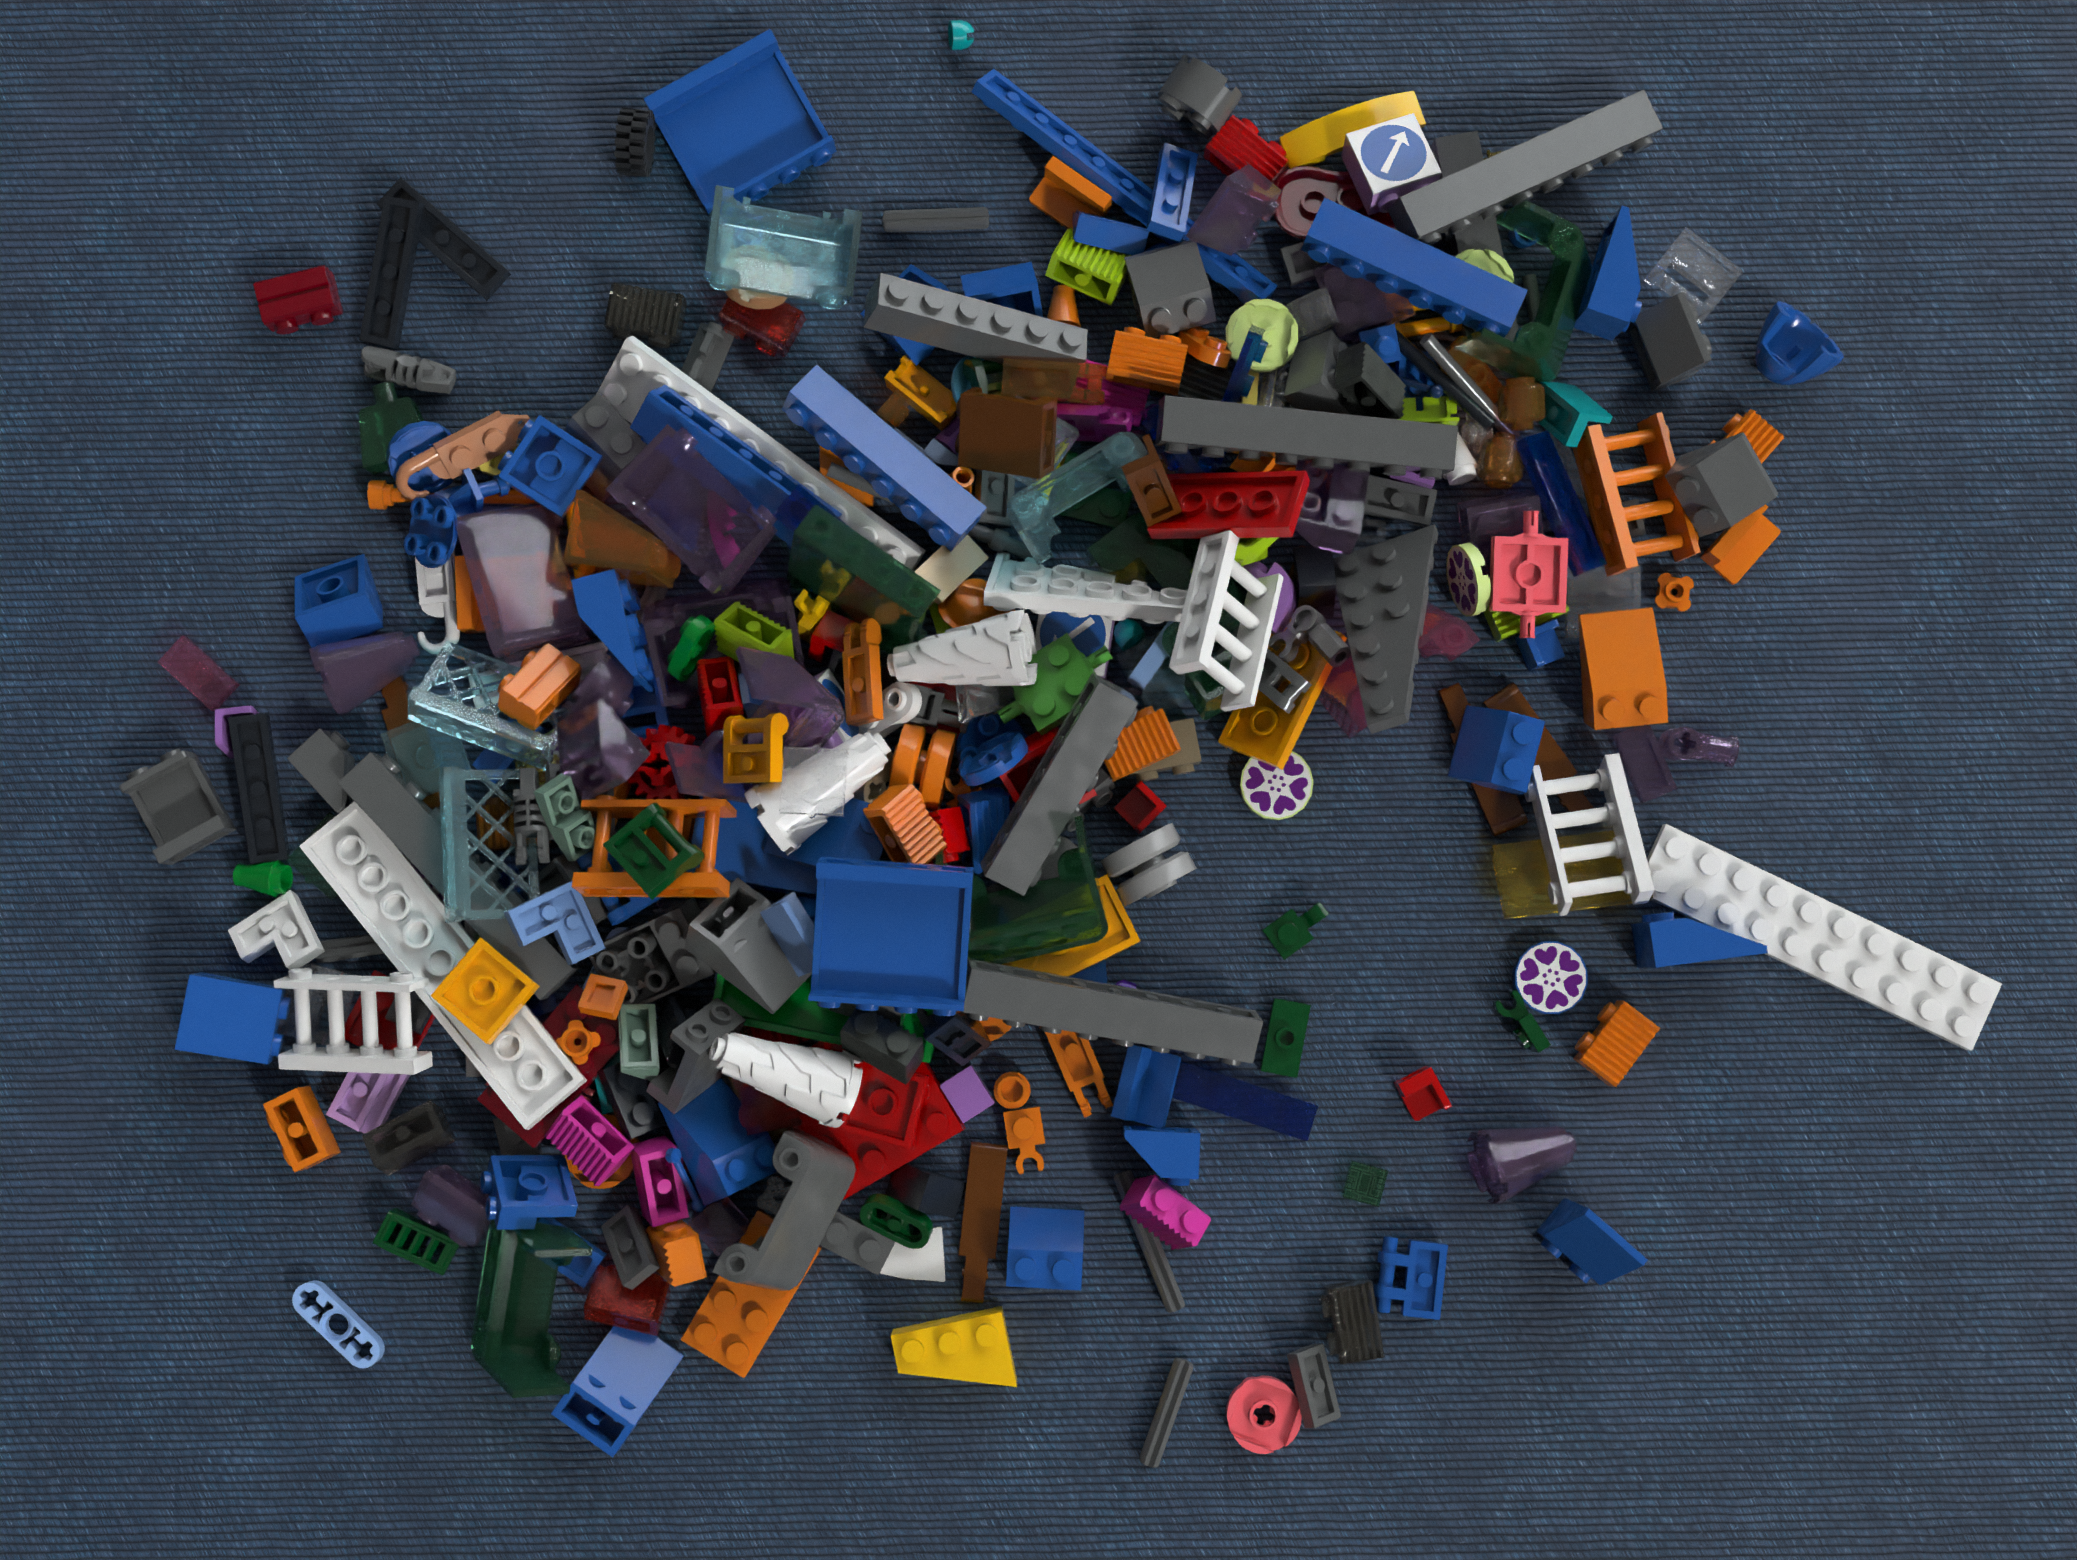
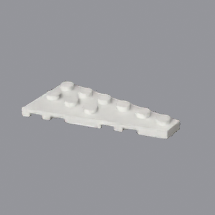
M1002 551L1001 553L997 552L984 590V606H993L994 609L999 611H1011L1015 608L1030 609L1031 612L1036 614H1049L1052 611L1067 612L1070 616L1079 618L1087 617L1090 614L1102 615L1114 621L1138 618L1150 624H1160L1164 621L1180 622L1187 591L1172 587L1164 588L1160 592L1153 591L1147 586V582L1133 580L1131 585L1115 582L1116 575L1064 564L1054 566L1052 569L1046 568L1040 563V559L1027 557L1025 562L1010 560V553Z

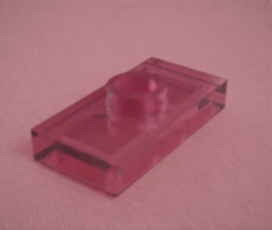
M184 635L158 661L165 670L214 712L240 685Z

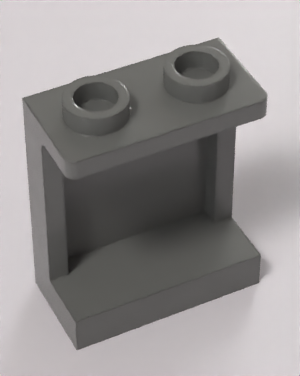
M175 749L162 755L159 758L161 763L150 769L142 767L127 775L128 781L119 785L122 793L130 795L158 848L152 852L159 864L173 865L237 830L196 753L185 750L181 751L180 749Z
M719 998L714 999L672 1030L670 1038L685 1050L679 1068L669 1067L650 1081L646 1092L673 1114H676L721 1078L722 1070L715 1068L714 1060L709 1059L712 1043L716 1037L722 1038L726 1033L740 1034L746 1019Z

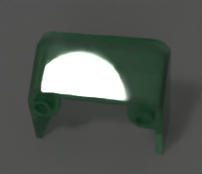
M1525 200L1498 215L1496 222L1549 248L1555 256L1535 320L1521 326L1517 330L1513 342L1483 328L1456 341L1454 348L1532 385L1538 386L1541 382L1553 381L1559 374L1591 275L1592 264L1583 234L1575 224Z
M1082 815L1074 817L1079 847L1067 850L1061 854L1057 861L1059 877L1038 881L1035 886H1029L1023 896L1009 888L988 893L984 881L978 876L973 875L968 959L1005 964L1095 943L1105 937L1108 931L1107 916ZM942 850L935 856L936 865L948 866Z
M491 1220L489 1225L471 1346L475 1360L512 1398L570 1393V1386L555 1372L556 1365L559 1364L561 1359V1348L559 1343L555 1342L553 1336L548 1332L558 1266H568L576 1256H592L593 1248L567 1227L536 1221L535 1229L496 1230L494 1220Z

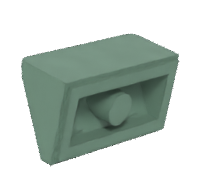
M622 1004L618 1013L621 1072L652 1081L658 1076L660 1069L655 1004Z

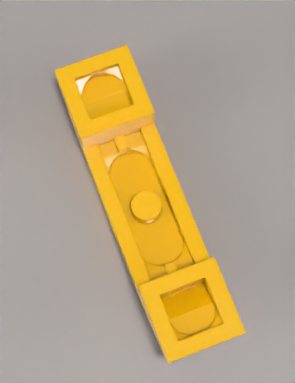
M1409 91L1379 97L1333 112L1279 137V143L1287 153L1285 157L1289 160L1288 167L1291 169L1298 166H1312L1325 161L1326 156L1343 151L1347 133L1414 113L1420 128L1425 127L1426 122L1415 92Z

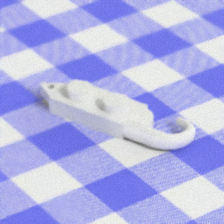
M455 550L449 560L438 568H427L420 564L415 557L419 605H421L422 610L426 614L445 619L446 636L441 643L432 644L426 639L423 632H418L417 634L419 644L430 654L440 655L448 653L456 646L460 638V630L457 629Z

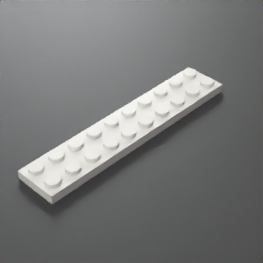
M630 336L625 339L598 390L624 419L632 424L648 393L663 385H667L842 513L823 547L811 555L819 562V553L823 549L893 554L895 597L898 596L903 588L902 582L912 574L926 550L636 337Z
M355 801L299 846L397 970L413 972V977L428 978V985L415 990V992L524 1129L529 1130L587 1081L526 1004L492 1044L489 1045L431 997V994L476 942L410 860Z
M1662 825L1647 857L1655 888L1650 898L1651 900L1697 922L1767 945L1768 953H1765L1766 955L1969 1051L1973 1050L2001 988V983L1670 825Z

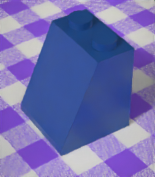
M204 972L190 974L174 1050L269 1064L272 1062L273 1056L278 1057L281 1053L284 1035L278 1034L280 1019L287 1020L291 998L285 997L286 989L274 988L272 985Z

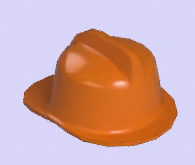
M978 578L963 581L938 605V613L942 620L951 628L980 622V620L1010 611H999L994 609L993 606H984V590L987 581Z

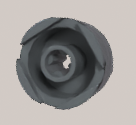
M1182 55L1158 92V96L1160 97L1159 101L1163 104L1161 110L1166 115L1176 121L1184 117L1193 123L1191 129L1196 134L1209 140L1212 134L1216 135L1221 127L1224 126L1242 98V93L1236 86L1231 92L1224 86L1228 79L1208 64L1194 57L1188 63L1187 55Z

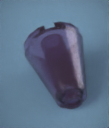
M403 631L320 644L310 648V656L316 673L320 672L324 682L321 685L332 706L341 715L349 713L416 666L415 657L421 655L412 635L406 637Z
M1561 1126L1483 1129L1471 1132L1467 1143L1473 1141L1474 1151L1467 1152L1473 1178L1481 1193L1488 1191L1492 1196L1491 1199L1487 1200L1490 1204L1505 1202L1573 1161L1574 1153L1577 1150L1573 1135L1570 1132H1566Z

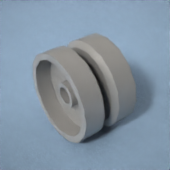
M1173 823L1153 831L1100 861L1110 878H1117L1129 871L1133 872L1134 876L1119 884L1116 889L1124 907L1145 896L1148 899L1177 884L1176 880L1197 869L1188 852L1181 851L1167 859L1163 856V853L1177 846L1181 840Z

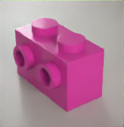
M665 1135L633 1143L635 1148L631 1152V1158L643 1217L652 1227L688 1218L686 1202L690 1201V1195L674 1164L668 1163L665 1158L666 1151L669 1148H678L677 1145H674Z

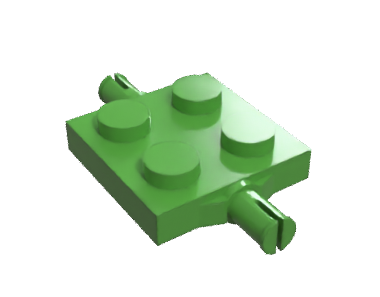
M1066 633L1038 650L1037 654H1032L1031 662H1028V664L1038 663L1035 684L1012 686L1016 700L997 710V713L1004 724L1024 713L1032 720L1037 731L1044 735L1064 722L1091 674H1096L1094 669L1113 659L1105 645L1086 657L1077 649L1071 637Z

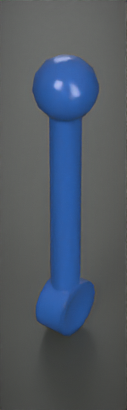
M669 1148L665 1154L666 1161L674 1164L692 1199V1209L696 1212H702L706 1206H704L702 1199L698 1196L680 1161L681 1151L678 1148Z

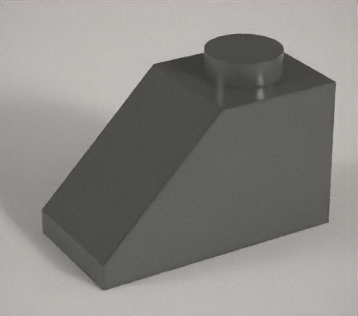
M319 728L287 759L335 812L340 813L352 803L353 799L338 782L354 768L355 758L347 750L351 745L338 731L335 730L331 733Z

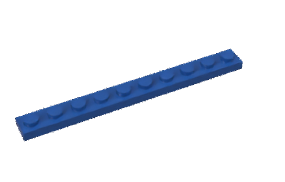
M991 70L976 81L971 92L980 98L985 106L997 111L1010 121L1014 128L1023 131L1036 141L1044 151L1053 154L1067 166L1112 196V200L1123 208L1126 214L1147 226L1153 192L1151 188L997 70ZM1187 218L1186 231L1180 242L1153 233L1156 237L1165 240L1170 245L1195 239L1205 272L1209 274L1212 280L1233 292L1244 304L1253 299H1269L1277 288L1275 283L1190 218Z

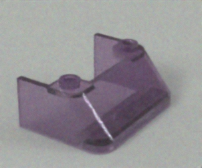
M739 646L735 652L751 696L754 699L764 700L751 718H765L771 713H782L787 717L789 727L783 735L784 766L782 771L789 767L793 769L817 755L843 723L845 713L839 699L792 657ZM723 729L712 732L700 747L667 742L664 746L679 793L748 803L744 793L754 785L762 784L723 783ZM763 733L746 734L742 737V745L763 744Z

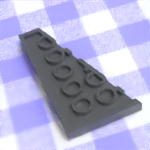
M1435 524L1333 558L1337 594L1366 722L1371 734L1409 722L1414 690L1413 673L1415 664H1418L1419 659L1418 642L1419 636L1423 634L1429 597L1428 580L1430 571L1433 570L1434 544H1437L1439 534Z

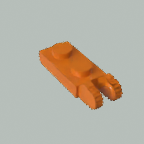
M873 617L864 619L860 625L857 622L849 623L843 629L844 651L842 652L846 723L852 726H860L884 719L880 650L878 646L882 641V634L880 633L881 625Z
M1062 1030L1060 1034L1045 1032L1070 1092L1073 1091L1084 1118L1092 1115L1088 1099L1084 1097L1081 1087L1095 1083L1098 1090L1097 1095L1105 1109L1113 1106L1102 1080L1104 1075L1089 1040L1076 1036V1032Z

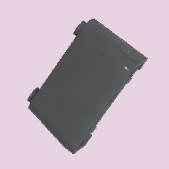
M798 1127L784 1132L774 1150L773 1165L776 1171L783 1177L793 1181L765 1237H759L751 1246L736 1243L727 1247L720 1255L712 1271L729 1281L779 1291H787L796 1287L803 1279L854 1179L856 1168L851 1156Z

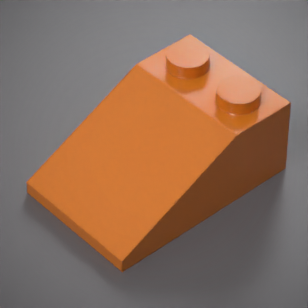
M1646 607L1578 614L1584 723L1594 730L1668 723L1667 686L1653 608Z

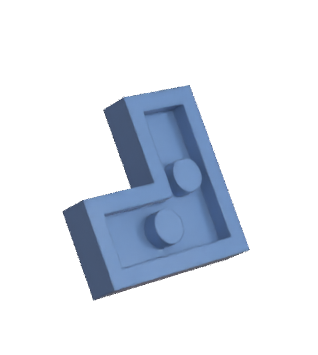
M572 881L504 912L519 947L525 946L553 932L568 965L575 964L605 949V945L582 895L572 888Z

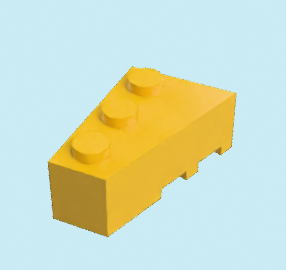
M1002 1306L893 1329L891 1333L898 1373L1017 1387V1376Z

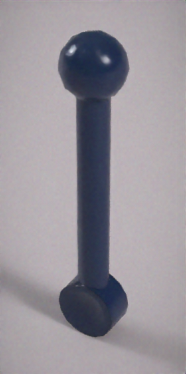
M1397 375L1406 386L1428 392L1432 398L1438 399L1443 395V388L1439 384L1430 386Z

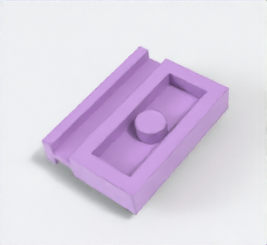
M348 1072L326 1115L358 1132L361 1131L372 1139H376L410 1075Z

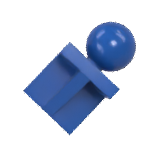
M1395 324L1358 332L1360 343L1366 342L1386 364L1402 360ZM1388 365L1389 368L1396 374L1394 368Z
M467 468L463 470L462 485L434 492V494L442 495L450 501L455 510L459 528L466 521L482 517L485 497L498 494L500 497L508 495L510 486L501 481L498 475H494L493 480L477 484L471 469Z

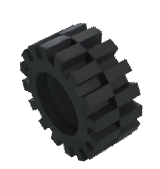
M622 108L619 111L618 125H616L615 130L617 135L614 152L617 173L619 175L649 177L652 172V165L654 164L653 155L656 148L654 146L656 141L655 116L652 110Z

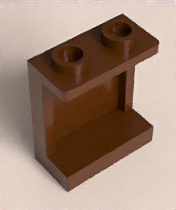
M973 387L961 393L956 406V414L960 418L959 434L955 441V451L959 454L958 466L1041 479L1054 471L1058 398L1043 396L1034 401L982 393V388Z

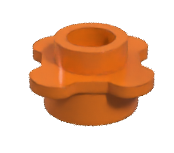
M1669 573L1661 574L1657 579L1659 587L1656 593L1657 596L1654 599L1656 606L1661 609L1677 608L1680 612L1688 610L1691 607L1689 594L1690 590L1694 587L1693 580L1689 576L1677 578L1672 577ZM1672 589L1677 590L1676 596L1671 594Z
M572 1020L568 1023V1029L563 1033L562 1037L556 1040V1043L566 1054L572 1057L575 1064L582 1065L588 1061V1054L593 1047L600 1045L601 1037L597 1032H590L584 1028L582 1021ZM580 1039L581 1045L576 1046L575 1040Z

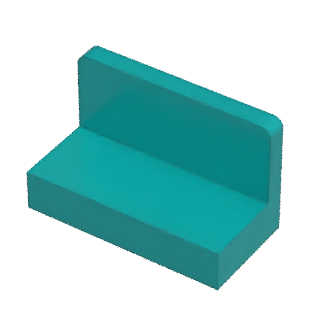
M1543 380L1540 381L1527 411V414L1563 445L1576 448L1588 421L1610 424L1613 418L1610 413L1577 386Z

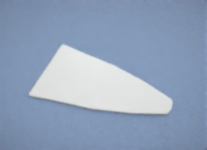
M942 1227L933 1228L928 1243L919 1249L907 1248L895 1242L880 1273L903 1279L945 1282Z

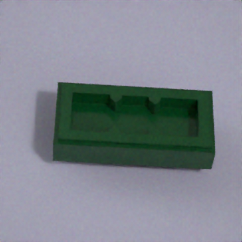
M1273 998L1260 1071L1294 1078L1298 1077L1311 1005Z

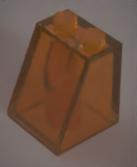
M576 490L563 562L585 576L615 569L623 579H628L630 584L673 589L674 580L679 576L681 569L679 553L584 490Z

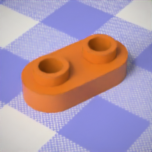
M1200 326L1179 331L1177 337L1182 340L1181 344L1188 345L1187 353L1204 363L1222 368L1227 367L1232 354L1226 348L1227 342L1208 336L1210 331Z

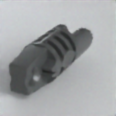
M372 346L361 349V359L365 362L364 374L375 380L391 384L396 383L403 387L406 385L412 389L416 387L420 391L450 394L457 379L455 369L430 359L424 358L421 360L418 356L411 357V355L405 353L401 355L397 351Z
M536 768L520 769V789H513L516 865L527 863L526 838H537V856L540 863L550 862L548 827L533 792L540 787L539 773Z

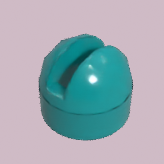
M949 21L948 42L950 50L966 49L974 42L973 37H967V33L974 32V28L967 21Z
M1132 619L1121 620L1114 628V639L1122 651L1135 646L1146 635L1142 627Z

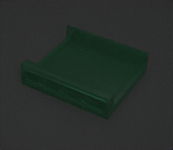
M816 504L793 533L786 579L787 584L800 593L805 589L812 600H815L818 595L831 603L832 612L859 624L864 619L873 617L881 625L882 641L878 646L887 653L893 654L895 647L918 642L927 636V632L922 629V624L927 609L941 592L940 589Z

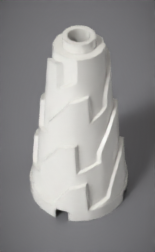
M1024 609L980 620V622L946 630L945 633L928 636L918 642L895 647L893 654H889L887 657L889 673L891 676H896L899 682L1025 686L1035 684L1038 663L1028 664V662H1031L1032 654H1037L1033 627L1028 613H1024Z
M869 731L863 735L858 733L826 753L822 751L793 769L789 767L782 771V782L754 785L744 793V796L751 809L754 807L759 809L757 811L759 815L757 818L779 848L786 852V855H789L826 824L828 817L854 797V792L884 769V764L889 761L886 754L891 752V749L879 732L874 736Z
M726 1033L722 1038L716 1037L709 1053V1059L714 1060V1067L722 1070V1074L751 1085L756 1090L784 1102L786 1105L819 1120V1124L837 1128L845 1122L836 1118L840 1112L850 1114L859 1093L863 1069L854 1067V1063L859 1064L862 1062L861 1058L844 1050L843 1052H837L818 1047H804L796 1044L772 1042L739 1033Z

